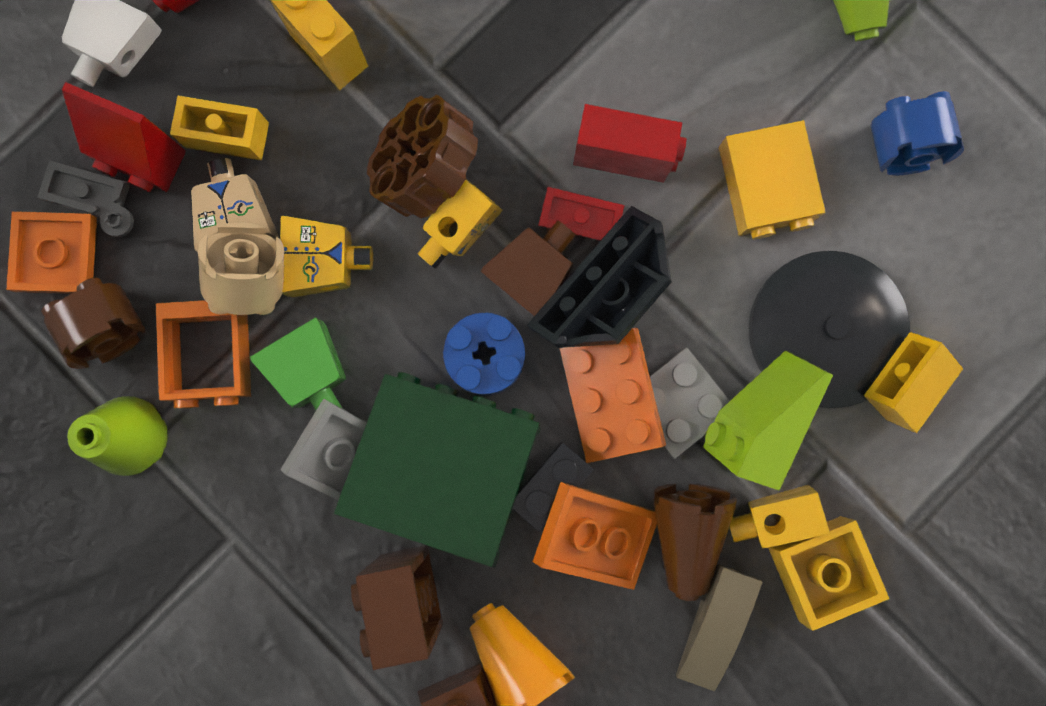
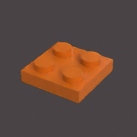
M12 212L6 290L12 292L63 294L76 292L77 286L80 283L94 277L97 217L92 214Z

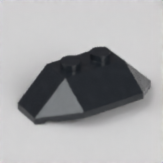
M631 206L527 326L557 348L619 344L672 283L664 229L661 221Z

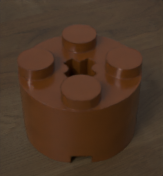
M91 278L83 281L77 286L76 292L63 299L47 303L41 310L48 331L66 364L73 369L90 368L87 361L99 358L102 364L118 358L136 346L140 341L137 333L140 331L145 334L146 330L123 288L113 283L103 284L100 278Z

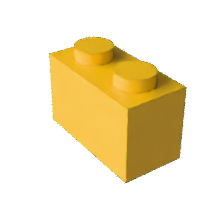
M177 96L170 135L185 148L262 160L269 122L257 108Z
M909 332L864 394V397L887 421L918 433L963 368L942 342Z

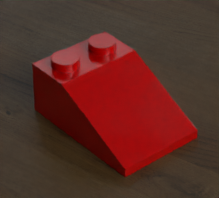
M65 82L62 93L81 153L94 160L92 167L114 178L117 172L130 176L128 183L146 192L151 193L153 187L167 192L186 150L144 115Z

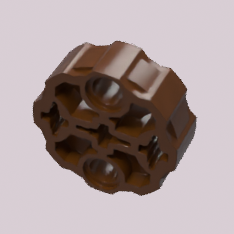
M437 94L431 98H424L421 95L408 102L405 108L396 117L390 119L379 135V142L375 151L369 158L366 174L370 177V194L405 217L416 215L422 219L434 214L443 202L454 197L466 180V172L471 161L476 156L478 138L474 136L472 130L474 122Z

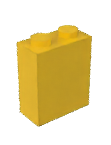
M270 0L289 34L339 91L368 67L354 30L327 0Z
M804 120L729 135L722 141L719 151L739 236L751 234L752 239L756 240L775 235V229L789 226L791 232L808 229L814 226L816 219L826 213Z

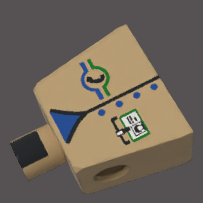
M219 158L209 161L207 165L211 182L196 185L191 190L195 251L198 252V244L204 235L207 234V238H209L213 234L218 233V226L226 223H254L266 228V234L276 240V236L279 238L256 182L247 174L235 176L231 159Z

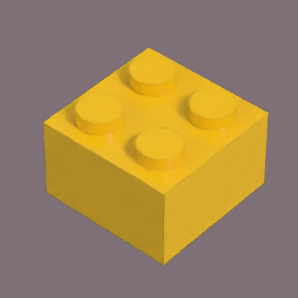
M840 516L827 522L830 534L768 548L798 621L812 631L890 599L856 520Z

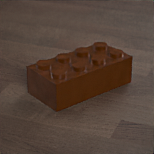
M424 545L381 554L355 576L357 583L351 585L354 609L356 612L362 611L365 629L360 630L362 654L364 658L371 657L373 670L429 659L443 626L429 547Z

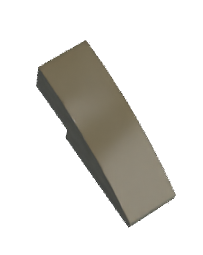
M717 564L705 600L701 599L676 673L677 678L712 691L717 689L745 631L763 583L761 580Z

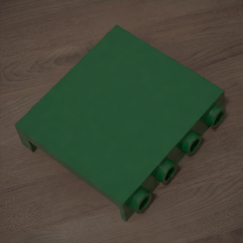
M398 372L397 377L385 374L334 514L495 568L500 555L498 551L536 436L537 434L539 435L541 430L540 423L533 421L535 415L527 411L512 408L511 413L495 409L497 404L489 399L474 396L472 401L457 397L459 392L451 387L436 384L435 389L420 385L421 379L404 372Z

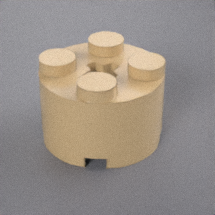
M248 222L223 224L218 226V233L213 234L209 238H207L206 234L201 238L198 244L200 291L208 303V308L211 312L234 315H250L255 313L266 315L271 313L275 309V303L283 293L284 246L282 241L277 236L275 240L267 235L266 228Z

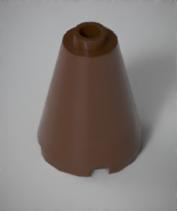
M676 484L658 486L654 490L653 501L667 587L675 593L678 599L696 601L700 596L707 594L736 509L737 499L736 497L730 499V492L713 486L689 484V489L683 491H676Z

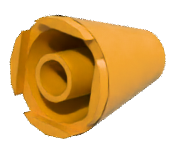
M490 603L472 615L475 623L469 629L497 706H537L575 678L572 672L504 605L495 608L493 603Z

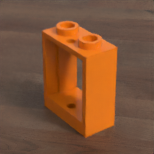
M205 300L156 303L160 401L174 402V409L197 408L199 407V400L214 399V406L239 405V397H251L248 315L215 314L208 308V303ZM231 320L234 387L182 390L180 323Z

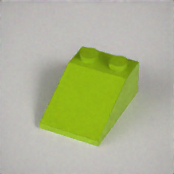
M784 351L719 410L715 421L709 425L706 431L703 448L737 477L779 491L833 375L793 353Z

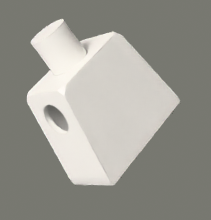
M75 0L62 35V43L80 56L71 75L91 87H94L103 68L120 77H126L160 35L162 29L148 14L120 0Z

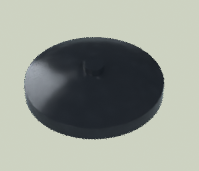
M840 251L812 252L795 258L780 267L760 288L753 302L749 317L750 346L761 372L784 351H788L833 375L818 408H843L867 401L864 394L910 332V320L905 301L889 276L870 261L854 254Z

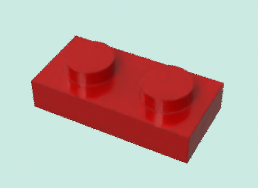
M547 187L538 226L551 229L556 221L559 220L577 236L601 241L622 217L625 205Z

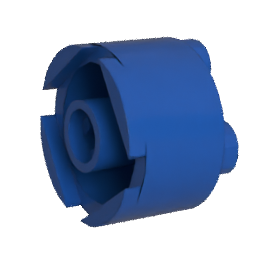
M946 91L937 92L926 98L911 101L909 96L894 98L885 104L886 111L871 121L870 127L880 171L883 172L887 169L888 175H909L930 170L929 162L942 158L944 165L959 157L964 151L954 104L950 93Z
M476 313L463 318L449 330L444 344L443 358L447 372L460 387L473 394L491 396L506 391L517 381L525 363V347L519 331L505 317L492 313ZM483 345H487L491 351L496 350V355L490 357L491 364L483 365L480 359H474V355L480 353V347Z

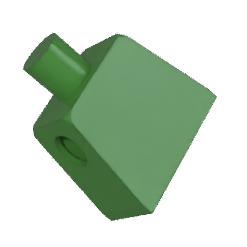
M315 317L250 356L253 364L292 408H301L311 402L314 409L317 410L323 399L342 408L332 389L346 380V376L324 321Z

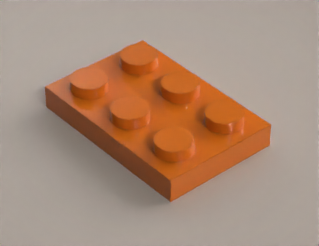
M632 328L619 344L559 348L586 463L666 446L638 328Z
M560 482L532 562L544 569L634 590L657 525L655 511Z

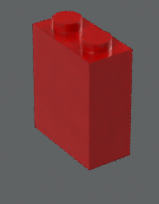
M585 104L573 165L664 183L668 174L676 172L678 162L683 160L687 142L686 137L680 136L683 123Z

